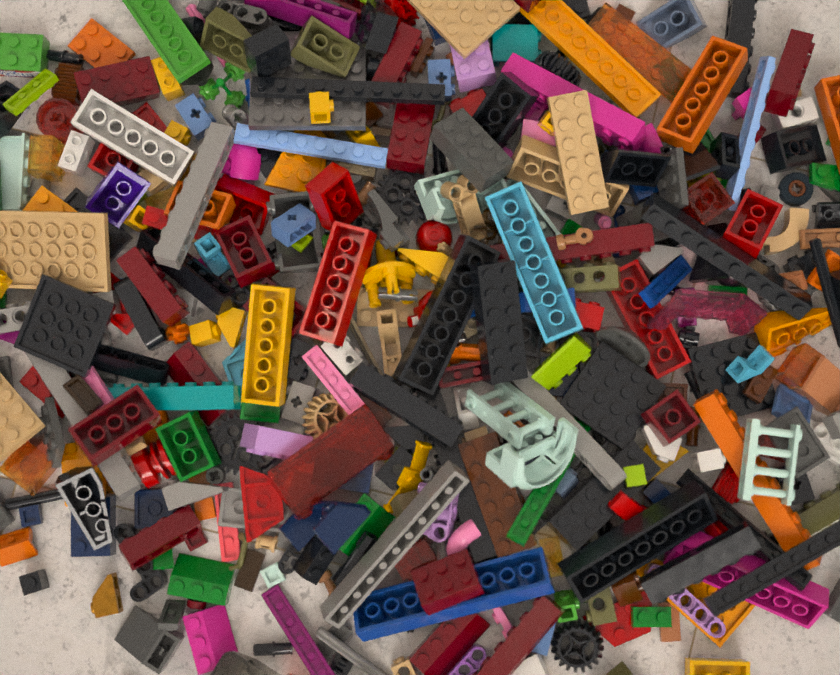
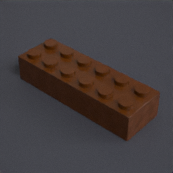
M495 431L458 445L495 551L498 558L534 547L537 545V540L534 532H532L523 547L506 537L524 504L517 486L510 488L485 465L487 452L502 446L498 433Z

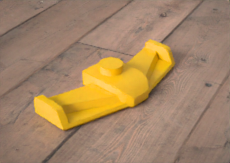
M415 441L416 447L411 466H404L397 481L400 487L389 502L383 505L387 512L394 513L390 502L396 495L417 490L419 483L423 482L420 472L425 468L429 451L432 449L431 443Z

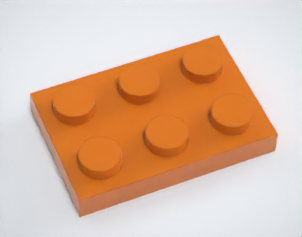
M93 18L88 21L68 45L76 54H82L84 56L82 59L93 68L128 61L136 55L133 50Z

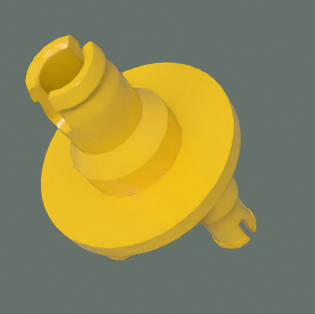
M379 240L376 241L375 246L377 263L366 269L363 279L365 291L368 292L369 307L371 308L381 306V301L378 299L379 286L387 287V294L392 295V291H394V294L400 292L398 286L402 289H412L413 279L416 276L413 265L406 262H398L395 257V251L391 252L389 249H384ZM402 300L403 304H411L415 302Z

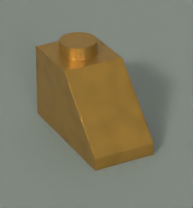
M116 572L106 576L92 598L90 606L92 614H95V618L124 611Z

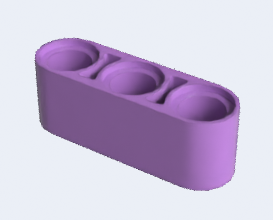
M480 644L472 645L447 675H472L480 668L482 662L487 657L485 648ZM474 650H481L483 656L480 659L473 658L472 653ZM461 665H468L470 668L469 672L466 674L460 673L459 667Z

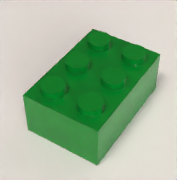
M197 410L188 412L155 428L180 482L222 463Z

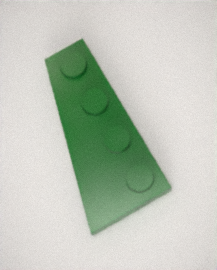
M811 163L809 165V183L831 191L836 190L840 192V174L837 165Z

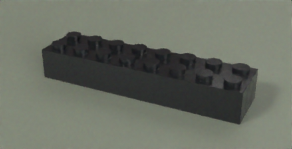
M459 235L393 377L432 396L434 395L474 310L469 265L496 261L501 252L469 235Z
M693 480L558 562L557 565L571 590L582 604L718 519L706 492Z

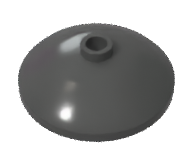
M616 326L602 327L597 332L596 337L599 344L603 341L638 367H644L649 363V350L635 332Z

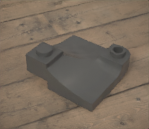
M372 189L367 193V204L363 207L364 212L361 216L363 222L367 226L370 224L372 228H381L379 242L384 249H389L391 252L399 248L408 249L410 238L398 225V217L379 194Z

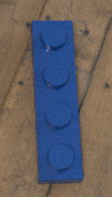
M680 255L638 294L651 309L693 269L684 257Z

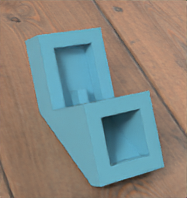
M210 232L194 242L206 267L219 278L231 269L228 260L221 253V246Z
M759 345L747 359L737 356L727 367L726 371L737 383H741L763 373L775 358L764 346Z

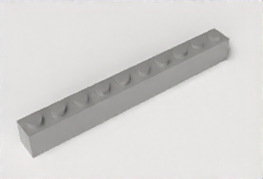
M25 352L71 426L86 418L87 415L62 386L71 379L68 374L71 371ZM119 451L97 465L120 502L141 489L139 483L142 480L136 471L132 473L129 468L131 466L130 461L126 455L122 457Z
M448 459L321 604L320 609L325 621L340 629L467 485L469 479L463 469Z

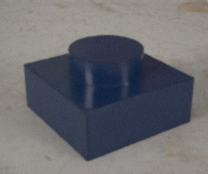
M40 504L18 508L21 527L43 523Z

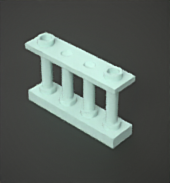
M510 382L495 384L493 391L478 396L471 389L467 390L465 407L517 449L521 448L523 435L536 429L546 436L553 431L555 417ZM496 397L503 401L493 407L487 403V401ZM512 408L517 413L505 417L500 412ZM523 418L530 423L521 428L513 424Z
M747 418L737 498L751 501V496L754 494L781 498V504L791 506V502L795 499L793 486L798 444L802 439L801 425L790 424V430L764 427L760 424V420ZM763 434L789 438L788 449L762 447L758 444V436ZM761 454L786 458L785 470L759 467L755 464L756 456ZM758 474L784 478L783 490L756 487L753 484V477Z

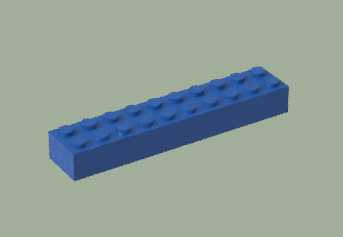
M539 547L474 564L484 594L429 616L421 606L414 581L372 591L353 613L355 632L362 642L553 594L555 591L546 554L543 548Z

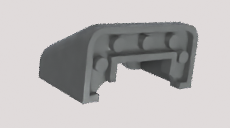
M307 191L270 195V201L266 202L267 213H271L272 221L299 203L316 214ZM317 214L316 229L309 233L313 239L302 253L291 246H285L275 238L277 258H274L275 269L279 270L280 273L318 272L324 249Z

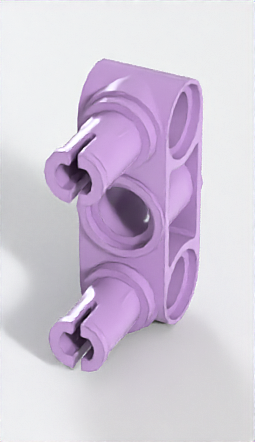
M419 483L418 493H420V491L427 485V483ZM459 494L422 535H426L436 542L447 541L450 538L457 516ZM440 527L445 531L443 538L438 533Z

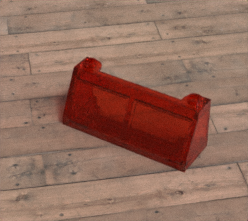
M364 404L267 473L271 485L296 519H306L313 513L312 509L315 504L376 460H388L393 455L394 446L371 410Z

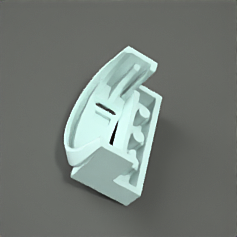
M458 169L419 179L415 183L414 188L427 221L433 219L443 224L458 223L452 201L442 197L440 192L441 186L445 182L449 181L457 184V179L462 175ZM504 178L480 193L478 191L476 193L481 214L488 208L485 197L507 188Z
M563 417L558 420L556 432L553 430L551 434L546 436L536 429L523 435L521 448L519 449L508 442L487 452L485 465L510 488L518 486L523 490H532L543 487L554 481L569 464L575 450L579 429ZM539 456L532 463L524 466V462Z

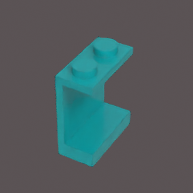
M504 24L492 35V60L494 67H499L500 62H507L512 53L534 63L537 56L541 54V49H538V43H541V31H538L533 24Z

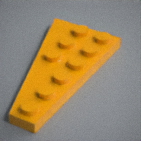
M321 130L293 131L294 133L327 138ZM281 152L264 185L294 193L307 191L305 185L325 169L326 159Z

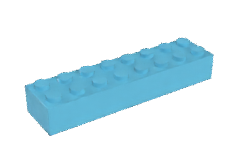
M520 181L486 196V202L511 260H515L518 279L545 344L583 330L580 318L523 183Z

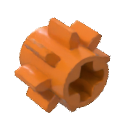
M181 320L172 327L166 328L168 340H174L175 345L188 340L187 337L190 335L189 326L186 323L181 324Z

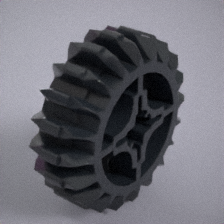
M543 51L534 60V64L579 87L582 78L580 72L576 70V66L572 65L571 61H568L566 57L564 58L553 51Z
M578 618L577 623L570 621V625L562 622L563 628L557 626L556 630L558 633H553L552 637L555 640H551L550 643L554 646L551 648V653L555 654V661L560 660V667L566 664L567 671L573 667L575 673H577V668H581V671L584 673L585 666L591 670L593 668L591 663L597 665L599 663L597 658L603 657L600 652L604 651V646L601 645L604 640L599 637L601 632L600 630L594 631L596 626L591 625L588 627L589 622L587 620L584 624H581L580 618ZM574 632H583L588 636H578ZM568 635L570 643L562 650L561 642ZM593 641V650L587 656L585 648L589 645V642ZM574 642L578 645L581 644V650L577 646H574ZM577 655L580 659H573L569 656Z

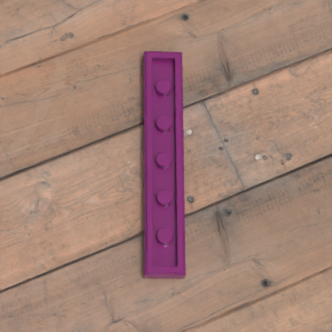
M277 584L261 594V597L310 675H335L279 585Z

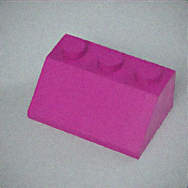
M214 605L183 616L198 675L220 669L240 660L226 606Z

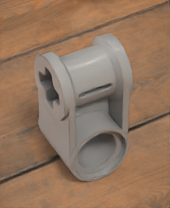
M228 104L222 109L223 118L233 127L234 131H236L237 123L248 125L249 116L235 105Z

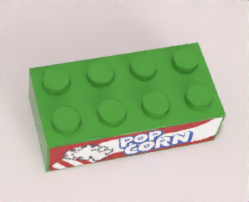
M0 33V76L34 78L45 68L48 69L49 59L46 58L47 51L50 50L48 39L42 34Z

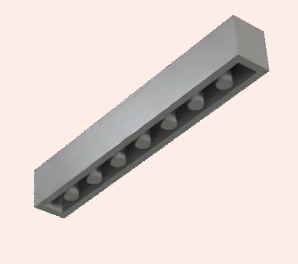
M211 122L209 128L205 130L204 140L198 146L197 156L190 165V172L183 180V188L176 196V204L173 210L169 212L166 227H163L161 230L159 243L154 246L153 256L158 264L181 269L234 145L235 132L233 127Z

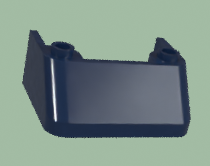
M302 501L295 507L296 510L278 529L297 551H300L316 534L331 553L335 554L367 519L371 511L365 504L343 501Z

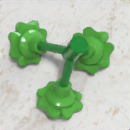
M226 62V67L223 70L227 76L224 79L218 78L216 82L213 78H209L207 84L198 86L200 88L199 94L203 95L205 100H215L216 96L220 94L218 88H223L227 93L224 104H233L239 109L242 107L246 96L242 91H230L227 88L226 82L231 78L234 82L243 79V74L246 71Z

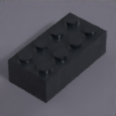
M502 72L472 118L503 149L540 95L512 72Z

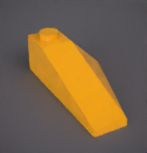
M827 307L812 308L800 320H797L785 311H772L756 316L754 332L757 334L760 345L764 346L775 357L786 352V348L790 345L800 344L802 342L801 339L807 335L813 336L832 324Z

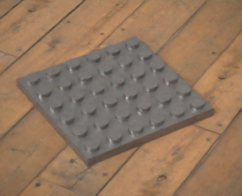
M253 31V35L259 33L260 31ZM283 31L289 39L290 51L300 31ZM354 32L350 40L359 45L360 49L345 78L304 65L291 57L292 64L285 69L273 73L269 77L366 81V49ZM251 71V81H252V76H255V75H254L253 72ZM250 94L248 126L249 130L366 131V102L333 101L334 111L330 112L331 123L311 124L310 102L308 99L251 97Z

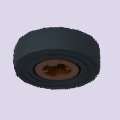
M800 172L786 175L778 186V189H780V199L790 206H801L807 203L813 194V184L809 183V177ZM794 185H795L796 188H799V189H800V190L797 192L798 194H796V191H792V188L794 187Z

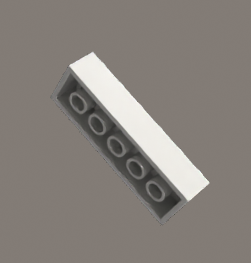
M92 89L71 121V124L77 129L174 187L178 180L180 181L195 156L193 150Z

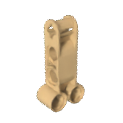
M463 174L457 179V184L449 181L443 183L440 189L441 195L452 201L462 235H469L487 245L489 240H486L488 237L486 230L476 229V226H485L476 198L478 190L471 182L467 188L469 180Z

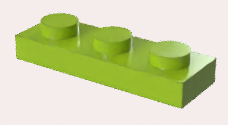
M45 68L5 101L3 106L6 110L17 116L31 103L38 100L44 92L51 89L59 81L58 77Z

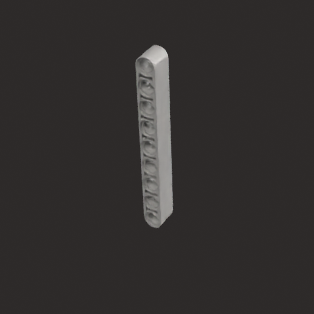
M529 371L528 378L509 381L555 417L553 427L555 432L558 420L563 417L579 429L574 454L607 489L613 490L627 478L623 469L546 388L531 377L532 374Z

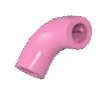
M471 519L458 527L448 539L446 546L447 556L466 549L471 542L481 536V533Z

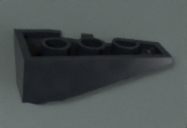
M93 466L76 467L59 475L55 486L93 549H99L113 542L103 484Z

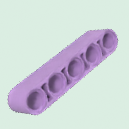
M648 564L644 569V574L651 572L653 568L660 567V565ZM687 589L679 594L674 593L668 596L678 608L707 634L714 638H720L724 635L726 630L724 623L718 617H713L711 611ZM687 595L689 598L688 603L681 605V597ZM698 609L703 610V616L700 619H697L695 616ZM713 623L718 624L716 632H711L710 630Z

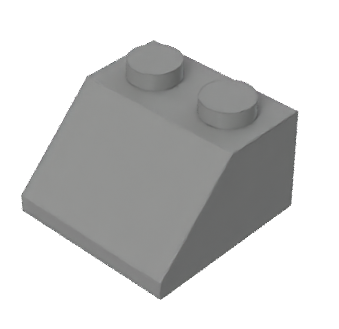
M655 245V248H651V252H638L635 257L649 279L678 257L684 250L678 247Z

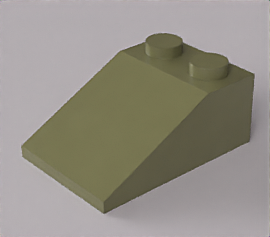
M216 6L205 19L200 47L250 74L251 70L247 66L243 40L252 35L234 15Z
M311 15L303 25L290 52L291 57L304 65L345 78L360 46Z

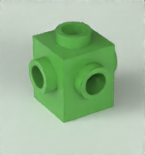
M561 590L555 592L554 601L565 611L558 619V623L578 620L577 609H580V603L577 597H574L573 591Z

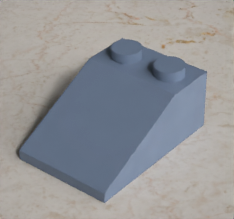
M670 0L636 22L653 55L690 38L708 27L694 0Z

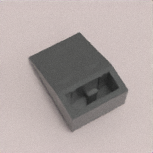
M135 605L114 640L143 665L160 674L167 667L185 636L175 630H158L159 619Z

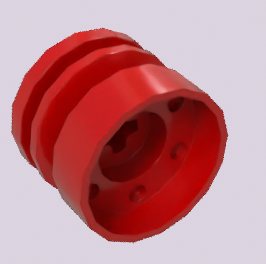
M160 438L156 439V443H149L150 452L143 448L131 455L133 466L148 489L161 483V474L166 479L171 478V473L174 476L177 475Z

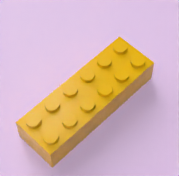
M251 284L241 402L276 407L285 404L296 288Z

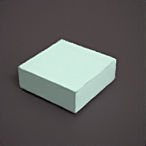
M278 562L260 570L268 588L286 580L284 573L279 570Z

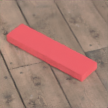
M233 482L215 484L217 486L234 488ZM222 493L214 496L217 524ZM218 526L222 562L238 560L241 549L238 538L239 528Z

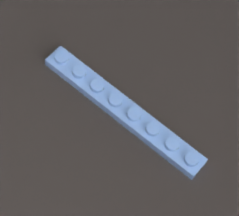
M763 56L759 59L739 136L740 169L727 182L721 209L736 211L740 204L741 190L745 185L746 171L750 166V155L755 147L756 133L760 128L761 113L765 109L766 94L770 90L771 75L776 67L775 57Z
M237 123L233 140L234 144L385 169L388 148L282 130H249L247 124Z

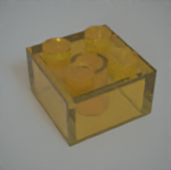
M30 134L28 173L36 179L42 178L49 182H62L65 171L58 166L65 145L54 135Z

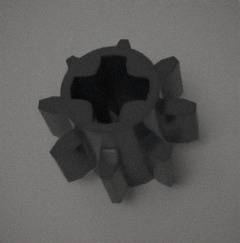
M686 326L684 330L679 329L677 336L686 350L698 345L700 333L695 332L696 327Z

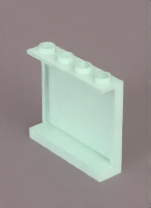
M22 133V136H3L0 139L3 210L22 211L30 201L28 187L31 185L29 169L32 167L30 150L33 149V141L26 133Z

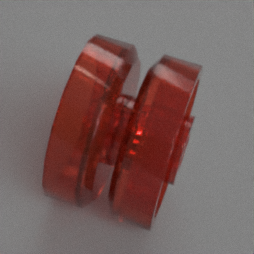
M52 98L45 101L39 107L36 113V123L38 129L50 141L58 145H66L71 130L83 134L81 130L71 124L78 110L69 101L63 98Z

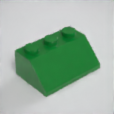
M364 493L357 503L365 504L371 511L370 515L339 548L347 556H350L356 543L366 530L379 538L395 518L394 515L387 512L383 506L367 493Z
M179 553L170 576L167 594L225 606L229 603L236 569L230 571L229 567L236 564Z

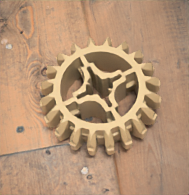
M331 393L313 397V401L307 403L309 408L303 409L306 415H303L301 418L305 419L306 423H303L302 426L307 427L304 433L310 434L316 444H322L323 446L342 442V438L347 437L346 431L351 430L348 424H351L353 421L349 420V415ZM328 404L323 412H319L323 405ZM332 427H336L330 435H327Z

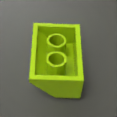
M577 332L573 333L533 371L531 377L547 390H550L552 387L556 389L563 382L562 378L566 374L570 376L577 369L576 364L580 361L585 362L591 356L589 352L592 348Z

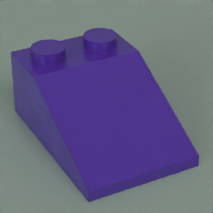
M117 162L90 194L85 208L92 212L108 213V222L119 228L150 187L151 182L120 162Z

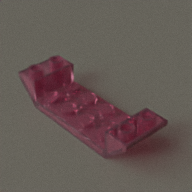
M678 289L658 309L648 322L647 328L666 329L677 317H686L687 319L701 318L703 320H725L729 333L745 335L755 325L759 324L767 316V313L746 294Z

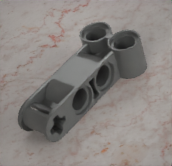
M199 0L196 8L198 12L203 14L204 19L217 6L224 11L230 10L228 13L234 15L245 28L261 32L272 26V20L267 16V12L264 9L230 0Z

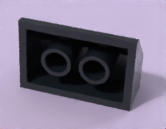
M620 149L604 152L600 160L604 183L656 187L671 159V155Z

